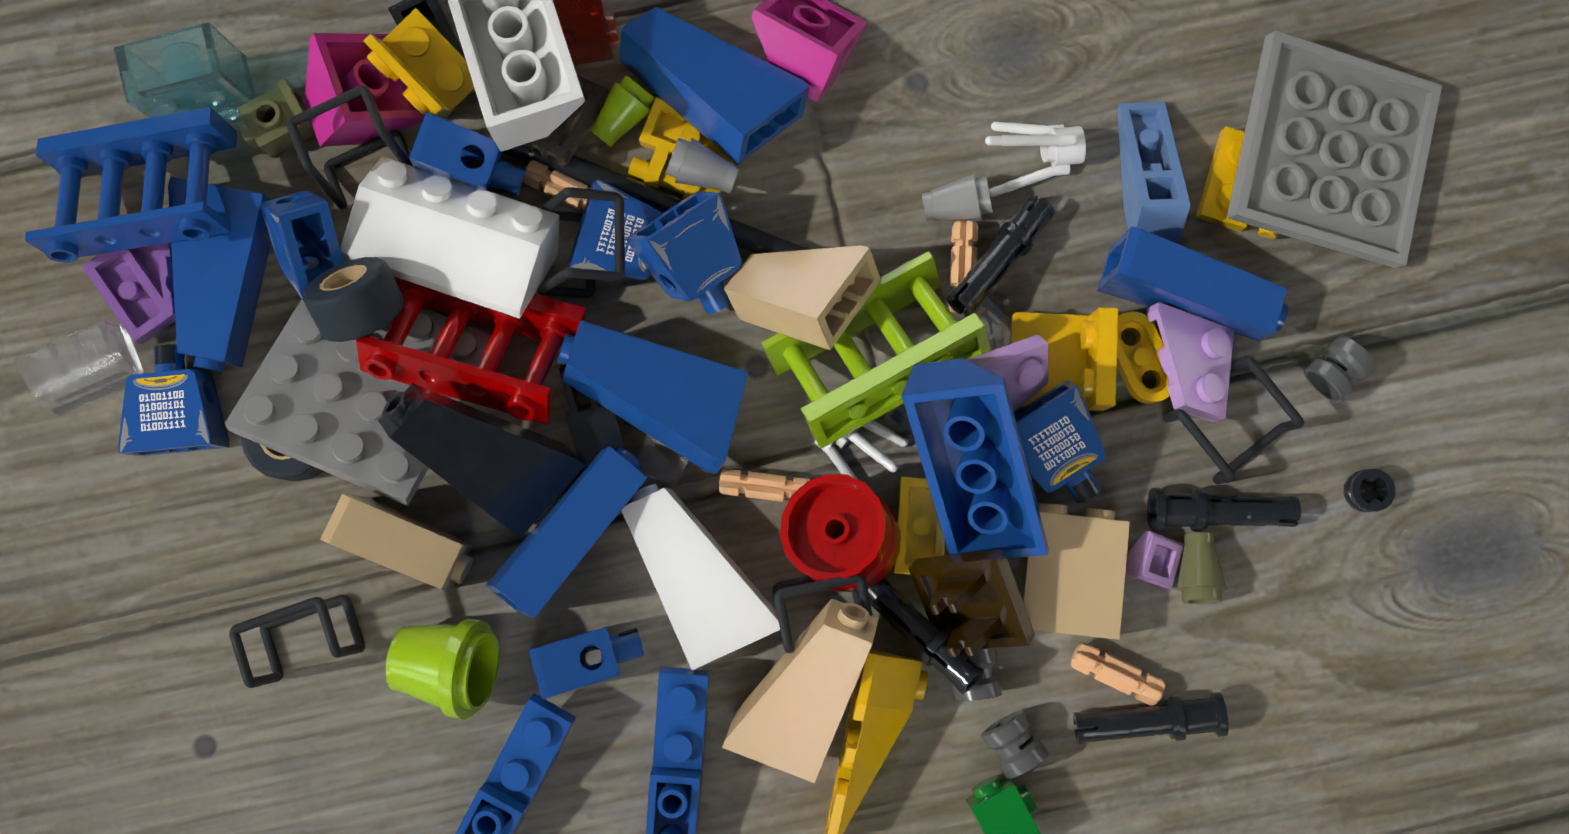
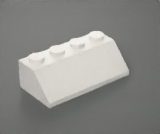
M448 0L486 127L500 152L548 137L585 102L553 0Z
M381 156L358 186L340 250L344 260L350 261L362 257H378L386 261L392 275L520 319L558 256L559 215Z

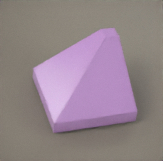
M1145 531L1127 553L1125 576L1171 590L1184 544L1154 532Z

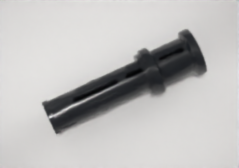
M1152 488L1147 499V520L1152 531H1161L1164 526L1189 527L1193 532H1201L1203 529H1207L1209 525L1297 527L1299 524L1297 520L1301 519V505L1296 496L1209 495L1208 492L1200 488H1193L1189 493H1164L1161 488Z
M1220 692L1210 693L1209 698L1181 701L1178 696H1173L1165 700L1164 705L1073 713V724L1077 725V728H1081L1074 729L1077 744L1169 734L1171 739L1182 741L1186 739L1187 735L1215 732L1218 737L1227 736L1229 730L1227 708Z

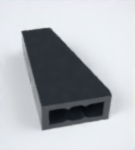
M413 383L405 392H398L387 402L382 412L383 416L378 420L391 440L519 538L524 535L586 466L564 443Z

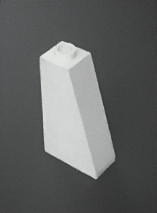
M652 484L635 492L631 497L632 503L624 506L621 511L692 670L780 630L777 611L672 489L662 488L658 490L657 485Z

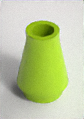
M625 75L619 84L614 82L590 131L607 145L613 147L618 139L650 113L649 106L655 98Z

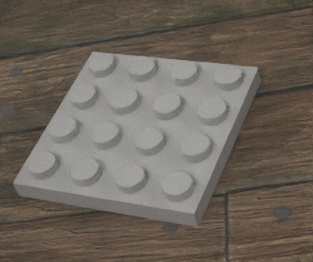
M1276 30L1266 35L1227 218L1392 268L1406 266L1442 85Z
M301 299L224 423L230 432L405 506H408L429 469L391 440L378 421L383 416L382 412L387 402L398 392H405L410 385L390 379L380 380L366 372H362L360 370L356 339L334 342L324 338L319 332L304 301ZM427 308L422 309L403 346L430 353L448 317ZM393 320L367 336L383 340ZM466 325L449 359L476 367L491 335ZM446 396V397H448V398H451V399L456 400V401L461 402V403H464V402H465V401L460 400V399H456V398H453V397Z

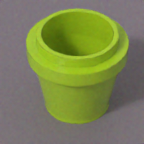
M465 619L459 624L405 625L394 636L387 654L386 680L388 686L394 691L441 708L447 717L462 720L469 719L485 706L494 689L500 661L497 637L493 634L487 622L474 619Z

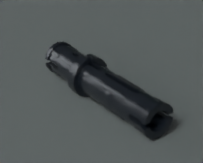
M1031 196L1011 222H1006L997 231L998 237L967 273L962 282L948 295L947 301L953 310L960 315L964 312L965 317L973 314L983 299L1006 274L1011 265L1020 256H1025L1033 247L1031 242L1055 215L1052 205L1047 200L1041 197L1038 201V196Z
M884 578L875 586L868 588L871 606L921 653L920 660L926 666L933 665L961 694L967 693L982 677L984 670L978 667L962 651L956 657L952 658L949 656L946 647L951 634L947 630L941 632Z

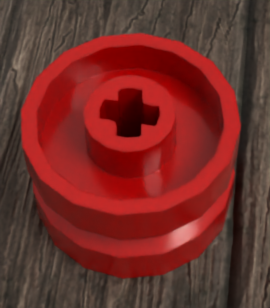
M825 474L807 481L790 497L781 517L780 538L788 559L798 571L814 581L862 575L866 580L867 588L875 586L891 571L900 552L901 531L895 513L866 483L845 474ZM856 584L831 588V590L837 592H858Z

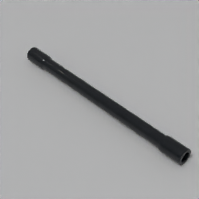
M540 139L503 151L505 155L525 163L535 160L548 166V169L551 171L557 170L588 186H591L597 179L604 181L662 213L684 200L661 189L544 143ZM728 217L737 246L753 253L761 254L813 249L801 247Z

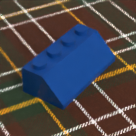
M964 358L915 364L902 393V399L949 555L1004 549L1007 558L1048 555L1049 547L1005 378Z

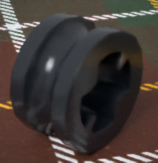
M1367 469L1354 472L1347 478L1343 494L1351 508L1359 512H1378L1392 504L1396 488L1392 478L1380 469ZM1374 481L1378 488L1373 489V491L1379 492L1377 499L1364 500L1361 497V493H1364L1365 490L1360 489L1361 483Z

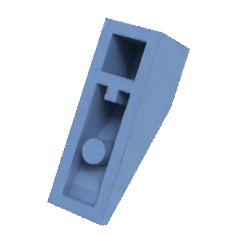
M1165 102L1119 103L1117 116L1123 207L1127 228L1129 229L1133 226L1179 244L1191 205Z

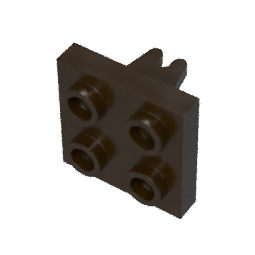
M1004 549L916 558L908 568L929 621L941 632L947 630L951 634L946 647L950 657L958 656L962 650L966 651L967 656H973L980 649L1029 646L1035 636Z

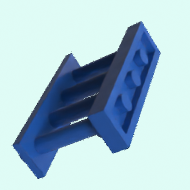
M206 107L37 139L36 156L60 174L54 227L26 232L25 241L45 253L53 261L70 263L80 257L187 239L201 241L209 238L211 235L230 232L231 223L207 205L210 155L215 153V151L236 148L237 131L213 108ZM189 156L186 202L184 205L163 208L167 162H170L172 159ZM146 164L141 212L119 216L124 170L132 166ZM102 172L98 219L76 223L81 178L87 174Z

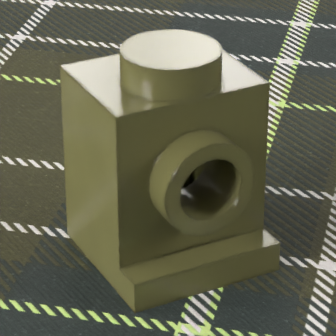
M285 78L276 82L277 87L238 107L244 119L237 124L240 134L252 149L258 146L272 158L294 147L287 129V122L291 117L307 110L301 93ZM273 118L272 121H270V122H268V123H264L265 121H267V120ZM310 120L297 126L303 141L315 135Z

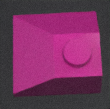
M764 0L753 10L751 16L769 63L805 81L810 86L807 99L818 102L832 87L868 23L828 0Z
M313 33L309 39L305 107L307 110L352 88L363 85L371 91L388 131H400L423 122L425 115L421 114L402 94L408 89L400 78L396 82L391 78H386L368 60L367 56L372 50L363 40L370 34ZM388 34L372 35L380 40H383ZM362 96L310 120L320 147L361 145L379 136Z

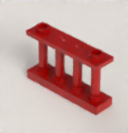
M397 277V285L405 299L404 307L393 320L383 340L367 335L356 339L360 370L362 372H366L380 380L390 379L407 385L413 383L442 395L509 413L519 420H533L548 424L550 419L551 388L543 386V383L559 348L562 347L565 335L576 336L580 320L586 321V308L534 294L519 319ZM424 308L449 315L430 353L403 346L416 319ZM468 321L495 328L476 367L449 359ZM514 334L541 341L523 380L496 373Z

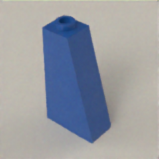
M654 7L641 17L632 18L621 29L619 62L737 165L803 117L810 87L805 81L657 7Z
M170 176L168 183L169 207L185 204L187 179ZM208 184L207 205L231 223L230 232L211 235L209 238L201 241L187 239L171 242L177 353L195 358L194 367L221 373L224 371L225 364L243 368L271 246L270 237L261 211V204L271 199L264 194Z
M1133 226L1110 247L1097 289L1099 292L1147 307L1160 302L1234 329V334L1257 341L1274 335L1275 331H1280L1288 314V305L1284 304L1288 288Z
M581 320L576 336L565 335L557 361L566 364L563 382L703 470L713 474L718 473L727 458L749 372Z
M610 446L602 449L485 586L522 616L535 618L647 479L638 470L642 465L640 461L622 447H618L616 451Z

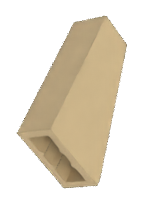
M831 599L793 643V652L785 653L737 709L722 748L815 783L873 644L879 616L874 614L870 616L868 611L858 604L843 603Z

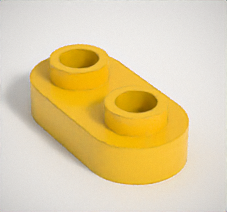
M1129 311L1118 316L1117 369L1128 392L1134 399L1142 403L1154 404L1170 396L1168 377L1162 369L1157 352L1164 348V344L1154 323H1149L1148 317L1145 314ZM1123 330H1130L1134 333L1136 341L1133 346L1126 345L1122 341L1121 334ZM1145 372L1153 374L1156 378V385L1153 389L1145 387L1142 383V376Z

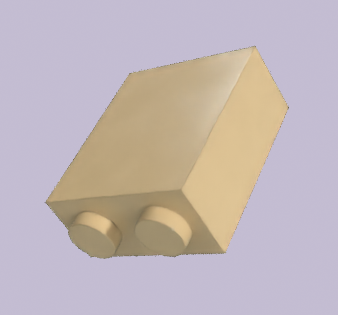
M1039 503L1038 508L1049 552L1048 555L1020 557L1017 586L1033 630L1120 640L1130 522L1115 520L1116 511L1086 508V517L1067 515L1068 506Z

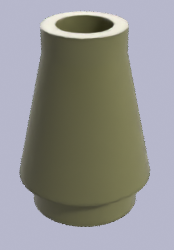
M1209 532L1184 534V550L1177 584V591L1182 592V602L1188 604H1215L1222 602V591L1227 590L1214 544V534Z

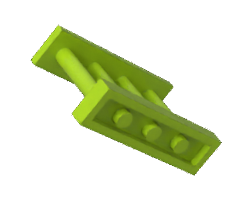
M929 251L903 263L900 267L880 277V283L834 345V348L855 379L830 393L808 360L827 349L780 333H776L774 336L761 342L776 375L779 376L792 369L810 398L811 403L800 409L821 449L904 403L902 393L915 364L961 358L967 360L991 351L985 325L976 313L957 322L934 290L940 288L941 283L933 256ZM917 300L940 332L914 345L892 313ZM876 323L897 356L871 369L850 336Z

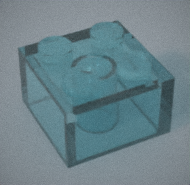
M209 22L114 47L126 102L149 118L211 107L223 119L233 120L242 116L238 110L239 106L256 98L246 55Z

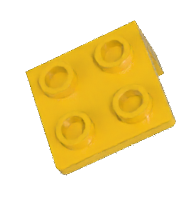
M417 8L383 40L378 39L372 34L363 40L372 50L367 56L368 60L386 78H391L395 82L400 78L408 87L402 94L423 115L427 112L446 119L475 91L466 59Z
M1098 307L1090 315L1015 312L1011 316L1010 344L1037 334L1048 343V384L1020 406L1021 408H1024L1066 380H1070L1078 387L1088 411H1105L1115 406L1118 308Z

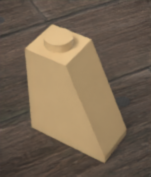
M859 245L750 254L740 269L732 276L724 290L739 320L831 350L880 283L881 278L870 248Z
M342 494L320 540L439 589H451L454 587L455 582L461 584L468 575L473 563V558L468 556L473 547L472 544L371 497Z

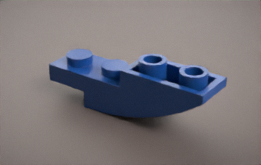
M665 666L660 668L646 834H697L708 715L707 702L710 670H692Z
M534 693L528 699L487 780L479 788L456 834H515L560 753L559 750L577 717L546 699L542 700L539 695Z

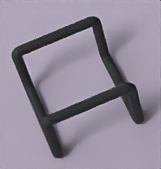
M360 85L291 117L287 122L288 132L304 170L340 209L347 207V201L333 168L384 144L389 147L399 162L413 166L409 158L410 151L403 135L397 130H387L371 91L366 86ZM362 96L379 136L328 160L324 164L327 181L312 164L297 126Z
M567 187L557 193L540 209L558 214L559 220L580 222L583 213L556 211L553 209L569 197L614 202L615 271L566 268L539 285L537 291L541 295L590 298L595 293V280L619 281L625 275L624 199L617 192ZM568 278L586 279V289L556 286Z
M1249 355L1232 361L1230 374L1237 369L1248 366L1291 420L1274 427L1228 464L1184 410H1174V408H1171L1163 415V420L1167 423L1179 419L1220 469L1213 476L1215 484L1233 482L1236 479L1234 471L1282 433L1301 428L1304 425L1302 416L1258 362Z
M855 575L848 578L836 577L814 581L810 577L804 576L777 582L772 588V594L784 651L792 653L794 650L784 598L856 584L858 594L857 592H852L854 603L865 608L869 615L872 616L873 613L865 578L862 575Z
M344 594L326 600L320 597H313L232 626L229 631V637L244 684L248 688H254L279 682L283 678V670L270 629L315 613L319 615L329 650L334 657L340 658L363 652L365 650V642L351 599ZM341 604L354 640V645L344 647L339 646L328 611L329 608ZM260 627V634L273 673L253 677L240 633Z

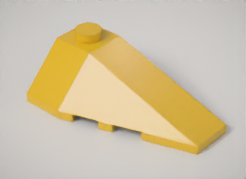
M873 648L870 649L852 693L824 834L844 833L911 715L915 699L923 700L928 681V671L921 670L922 661L919 658Z

